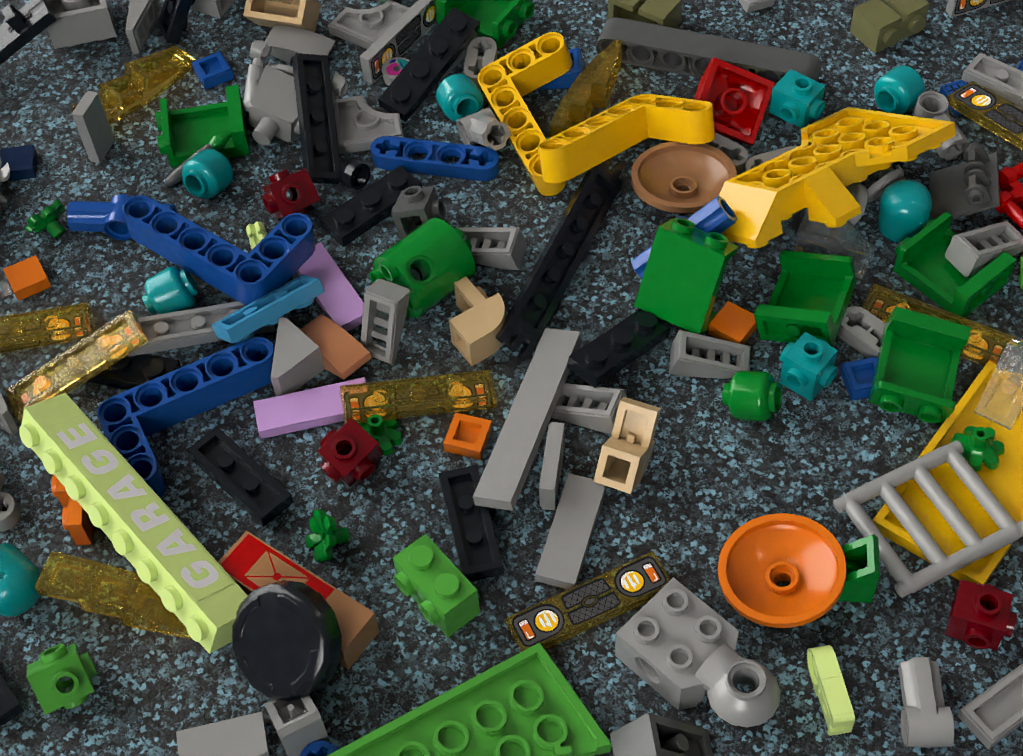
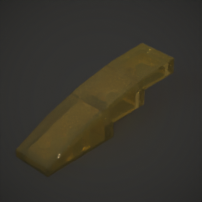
M616 39L575 79L561 100L550 123V138L589 119L593 107L607 108L622 66V40Z
M173 46L125 63V75L99 84V97L109 124L143 107L173 86L192 69L191 63L196 61V59L177 46ZM78 104L72 105V112Z
M53 551L50 552L35 585L39 595L76 602L83 611L121 618L123 624L128 627L193 640L189 636L185 625L173 612H169L164 607L159 595L149 584L144 583L137 573L84 558Z

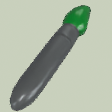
M221 132L214 135L208 144L196 151L166 177L165 186L171 187L181 182L184 164L200 151L206 149L221 151L230 139L231 133Z

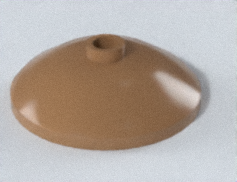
M673 141L661 143L647 149L638 156L631 169V183L636 194L654 208L674 214H694L720 194L725 181L737 176L734 163L721 150L708 144L695 145Z

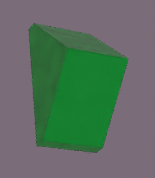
M874 534L841 546L846 560V582L838 601L872 602L880 577L878 537Z

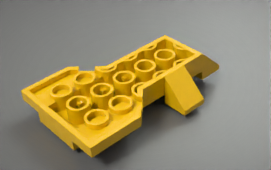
M846 107L801 129L802 140L800 146L725 181L719 196L726 200L735 212L738 220L721 234L729 239L728 242L745 244L748 248H761L766 246L769 240L783 234L781 221L792 218L793 213L803 208H807L810 221L823 223L829 228L844 226L847 224V220L862 213L860 204L848 191L847 186L867 180L868 175L876 171L886 170L894 162H910L916 160L919 154L927 150L941 147L944 141L956 136L955 122Z

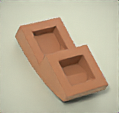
M322 314L300 329L320 347L324 368L342 379H346L372 359L370 352L337 323Z

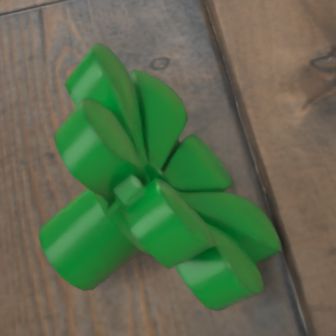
M60 199L53 201L51 206L45 207L41 211V216L39 214L32 215L27 220L29 224L25 227V230L29 233L34 231L36 234L42 230H47L54 239L62 236L66 230L58 222V219L66 210Z
M374 414L367 421L356 422L379 443L384 456L393 453L392 444L401 445L403 442L401 432L396 430L398 423L394 417H388L383 421L380 415Z
M968 426L964 429L963 434L956 433L950 442L952 443L957 440L961 443L964 450L962 455L966 460H969L968 463L975 472L982 469V463L990 470L996 469L999 466L997 455H1002L1005 452L1004 444L1000 441H994L995 430L990 427L975 428L974 426Z
M315 509L314 517H311L309 520V528L313 534L306 536L305 543L307 548L315 547L313 557L316 562H325L333 557L332 547L336 544L348 542L349 531L346 527L336 528L337 523L334 517L327 516L324 510Z

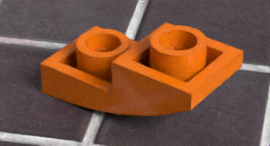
M53 474L51 490L53 496L58 497L63 506L62 525L64 530L69 531L76 545L92 544L93 524L88 513L77 501L72 500L68 496L65 487Z

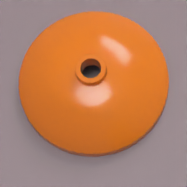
M768 514L746 522L727 539L719 556L718 577L724 597L740 615L763 626L791 628L819 619L837 603L846 582V560L837 539L818 522L795 514ZM780 581H787L790 583L788 586L779 587L776 585Z

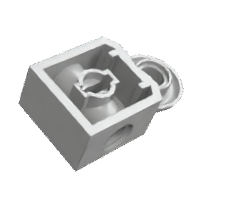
M674 577L616 632L615 656L678 711L696 707L699 702L704 701V696L707 693L710 706L719 718L731 725L752 727L761 725L773 717L780 704L781 691L773 673L767 666L756 660L743 658L736 652L739 630ZM740 683L748 684L755 691L743 693L737 690L735 685Z

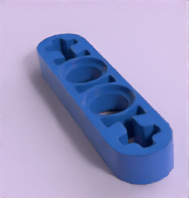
M394 136L378 137L370 145L372 162L380 169L394 170L401 166L410 173L477 181L492 180L500 172L499 155L488 147ZM415 153H424L427 155L422 160H413L410 158ZM447 157H457L460 159L454 164L443 162Z

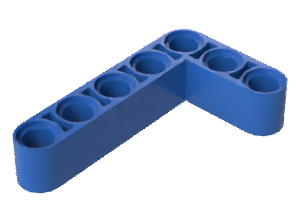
M133 196L123 204L122 210L130 237L182 269H186L189 273L244 305H248L283 286L315 251L313 223L307 215L302 213H293L283 218L249 253H246L148 196Z
M253 337L106 399L99 405L97 410V418L106 438L142 478H145L144 481L161 498L165 493L166 483L146 437L272 383L270 377L274 356L273 344L267 338Z

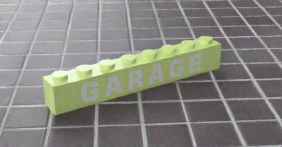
M66 393L24 407L22 424L19 428L23 444L36 453L42 460L47 472L54 474L65 487L68 496L72 500L77 501L88 513L92 524L97 528H101L112 541L115 550L120 555H124L133 565L139 578L144 583L149 584L159 595L164 607L169 612H173L185 625L189 636L194 641L199 642L209 654L231 643L232 625L236 619V612L240 603L248 596Z

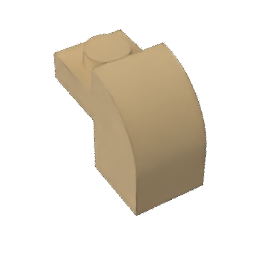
M465 276L454 282L456 306L462 313L450 319L449 325L453 345L468 363L474 366L493 355L503 345L495 337L506 319L505 305L499 293L488 298L480 286L475 287Z
M623 397L620 400L612 434L602 445L593 482L629 494L637 488L655 445V440L653 439L661 408L627 397Z

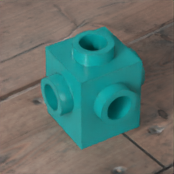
M790 69L772 88L769 113L802 129L812 119L817 120L821 116L826 104L823 101L825 85Z
M804 332L795 343L789 342L781 353L780 361L783 363L779 383L807 400L812 401L823 387L827 388L834 380L838 368L835 367L838 350L831 347L825 340L817 339Z

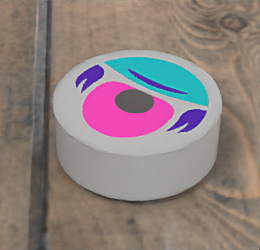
M394 57L384 62L381 68L384 83L389 86L410 60L403 57Z

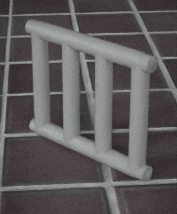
M957 440L833 500L835 509L839 513L845 511L863 537L872 534L878 537L879 559L897 582L894 587L901 598L919 591L1017 541L1023 536V521L1016 522L963 457V447ZM947 462L1000 530L981 539L929 471ZM914 479L966 547L946 556L895 487ZM880 495L932 565L911 574L860 504Z

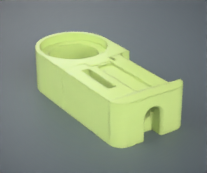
M826 645L808 648V669L816 696L819 698L824 714L828 735L833 736L852 732L855 714L833 647Z

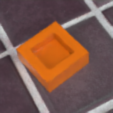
M36 255L3 269L18 301L52 287Z
M727 301L709 323L708 334L718 339L745 344L757 329L754 314Z
M455 412L443 442L444 452L481 460L493 429L492 421Z

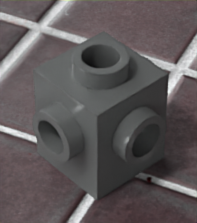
M411 186L401 191L391 214L400 239H403L431 218L436 217L444 220L446 210L444 202L438 198L434 186L423 188Z

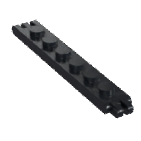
M613 158L587 170L509 311L501 330L495 337L499 342L503 343L512 335L507 344V348L512 352H515L523 344L518 353V357L523 361H526L533 353L623 184V180L619 178L623 167L616 163L609 169Z

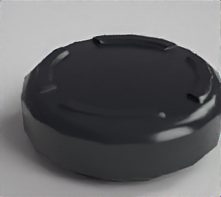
M282 580L253 590L240 603L236 612V619L232 625V649L239 670L254 689L270 699L291 702L320 691L334 677L341 659L342 634L335 612L319 592L302 582Z

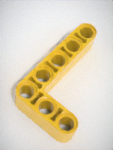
M557 32L543 34L486 65L480 70L477 77L478 83L498 121L508 124L511 134L508 139L537 190L544 196H554L560 193L566 186V181L561 183H546L543 181L538 145L545 141L546 138L522 97L562 76L572 67L573 61L564 37Z
M640 94L630 97L541 142L538 145L542 179L546 183L568 181L647 138L695 145L709 143L715 139L713 105L708 101L656 94Z

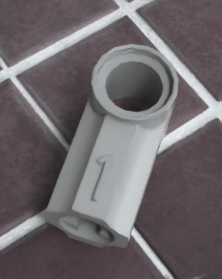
M926 91L918 97L912 116L954 122L947 112L949 102L943 94L935 91ZM956 123V136L944 141L941 147L935 149L940 158H944L946 161L957 158L969 145V141Z
M490 108L482 109L456 121L457 130L464 145L474 146L481 144L497 151L506 147V141L511 136L508 124L498 121Z
M913 657L911 660L900 662L898 671L903 700L900 722L904 746L952 747L954 742V719L951 708L944 704L938 662L930 660L929 657Z

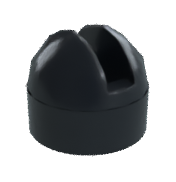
M349 160L346 165L341 167L340 175L342 181L354 189L363 188L370 178L369 166L358 160Z

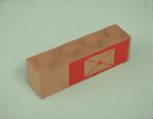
M247 530L218 561L247 595L255 589L282 580L302 582L319 592L335 612L342 634L339 664L348 670L379 633L376 616L373 611Z

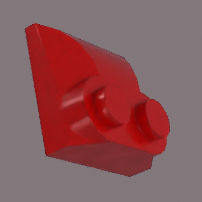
M714 57L710 60L701 77L694 100L712 103L716 133L752 146L775 82Z

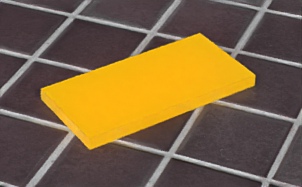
M988 361L957 403L953 413L949 418H946L919 457L950 444L953 436L956 433L963 434L964 429L968 426H974L975 428L990 427L994 429V441L1002 442L1005 452L1002 455H997L999 466L996 469L990 470L982 463V469L976 473L1016 522L1023 521V378ZM947 462L929 471L981 539L1000 530ZM914 479L896 487L897 492L946 556L966 547ZM885 503L872 520L884 537L930 563ZM1013 543L950 575L959 581L962 579L976 584H986Z

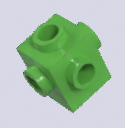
M76 643L67 647L64 644L52 646L40 654L41 659L27 665V679L45 715L63 706L65 709L77 707L88 700V694L95 691L92 677L98 675V671L89 652L80 654Z

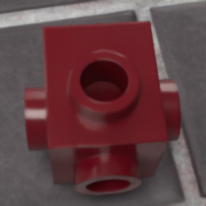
M306 168L292 174L289 173L288 169L269 176L271 183L262 187L265 192L262 195L263 203L270 214L275 213L276 218H284L293 213L306 215L308 212L305 207L320 201V197ZM287 190L290 193V199L286 196Z
M352 418L339 430L335 428L328 432L320 443L321 447L317 450L324 462L320 468L335 483L342 479L349 487L356 481L362 482L368 478L375 469L376 465L374 463L383 455L379 443Z
M961 579L952 600L945 636L965 641L966 644L973 648L997 650L1003 636L1010 638L1015 627L1017 613L1010 611L1013 594L1001 591L996 586L990 584H976Z

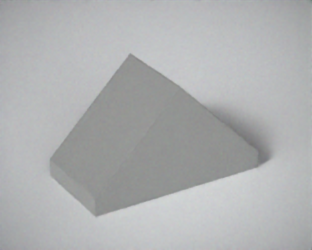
M279 318L270 377L276 396L294 393L325 369L320 347L287 318Z
M310 695L291 702L274 699L264 704L287 756H300L301 751L306 745L313 741L322 740L330 742L321 715Z

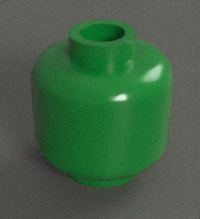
M741 370L733 375L730 383L724 384L722 402L724 406L729 407V411L734 419L765 422L772 417L773 413H778L781 408L782 387L779 382H775L773 375L770 373Z

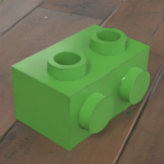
M426 534L393 557L396 571L393 579L397 587L405 596L408 597L410 595L417 602L424 618L431 625L436 624L447 637L480 614L477 589Z

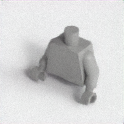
M255 40L250 48V58H253L252 64H249L243 99L244 108L249 112V124L255 128L252 137L261 145H269L274 136L286 142H293L300 134L294 77L268 65L263 68V62L270 55L272 48L267 46L268 42ZM337 72L334 74L331 83L333 106L337 103L335 101L337 96L343 97L348 91L345 77Z

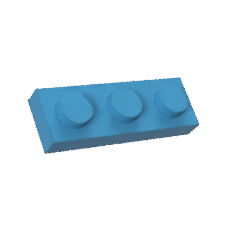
M301 275L212 324L217 338L238 344L252 338L253 332L257 329L277 324L279 318H284V314L291 310L302 309L311 305L314 302V298L325 291L320 279Z

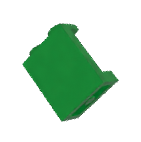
M434 0L438 24L455 7L479 21L480 30L477 33L478 37L492 38L497 43L498 49L515 35L516 30L525 20L531 18L535 7L533 0Z
M239 85L225 87L227 102L171 110L167 98L160 99L161 111L155 112L158 130L163 135H157L160 154H167L171 168L178 167L196 151L208 144L214 135L221 132H230L231 137L225 147L219 151L227 158L250 154L245 109Z
M945 212L937 219L932 218L928 220L920 232L912 238L906 237L900 242L895 251L897 257L893 271L961 322L1009 283L1017 259L1004 251L977 274L964 277L945 258V252L953 236L956 235L950 229L952 215Z
M674 218L665 222L657 229L634 307L650 312L656 317L696 334L704 333L708 330L709 323L717 315V312L713 311L712 308L727 263L737 253L738 246L728 242L729 239L720 233H707L695 228V224L692 221L684 218Z
M781 251L779 256L781 274L768 305L758 304L754 313L760 340L785 343L792 341L795 343L804 332H807L817 339L825 340L833 347L857 283L853 259L849 256Z
M895 306L885 322L868 402L879 405L881 409L887 412H904L917 416L919 420L926 423L943 424L946 418H949L955 410L956 402L952 401L957 369L961 350L969 341L971 327Z

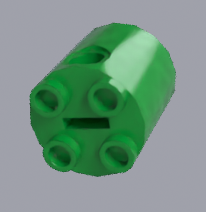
M431 218L376 257L373 263L374 269L369 272V277L372 283L377 279H383L410 289L406 317L417 318L454 292V282L465 276L470 280L474 276L476 267L471 253L472 245L468 237L460 229L453 228L439 218Z

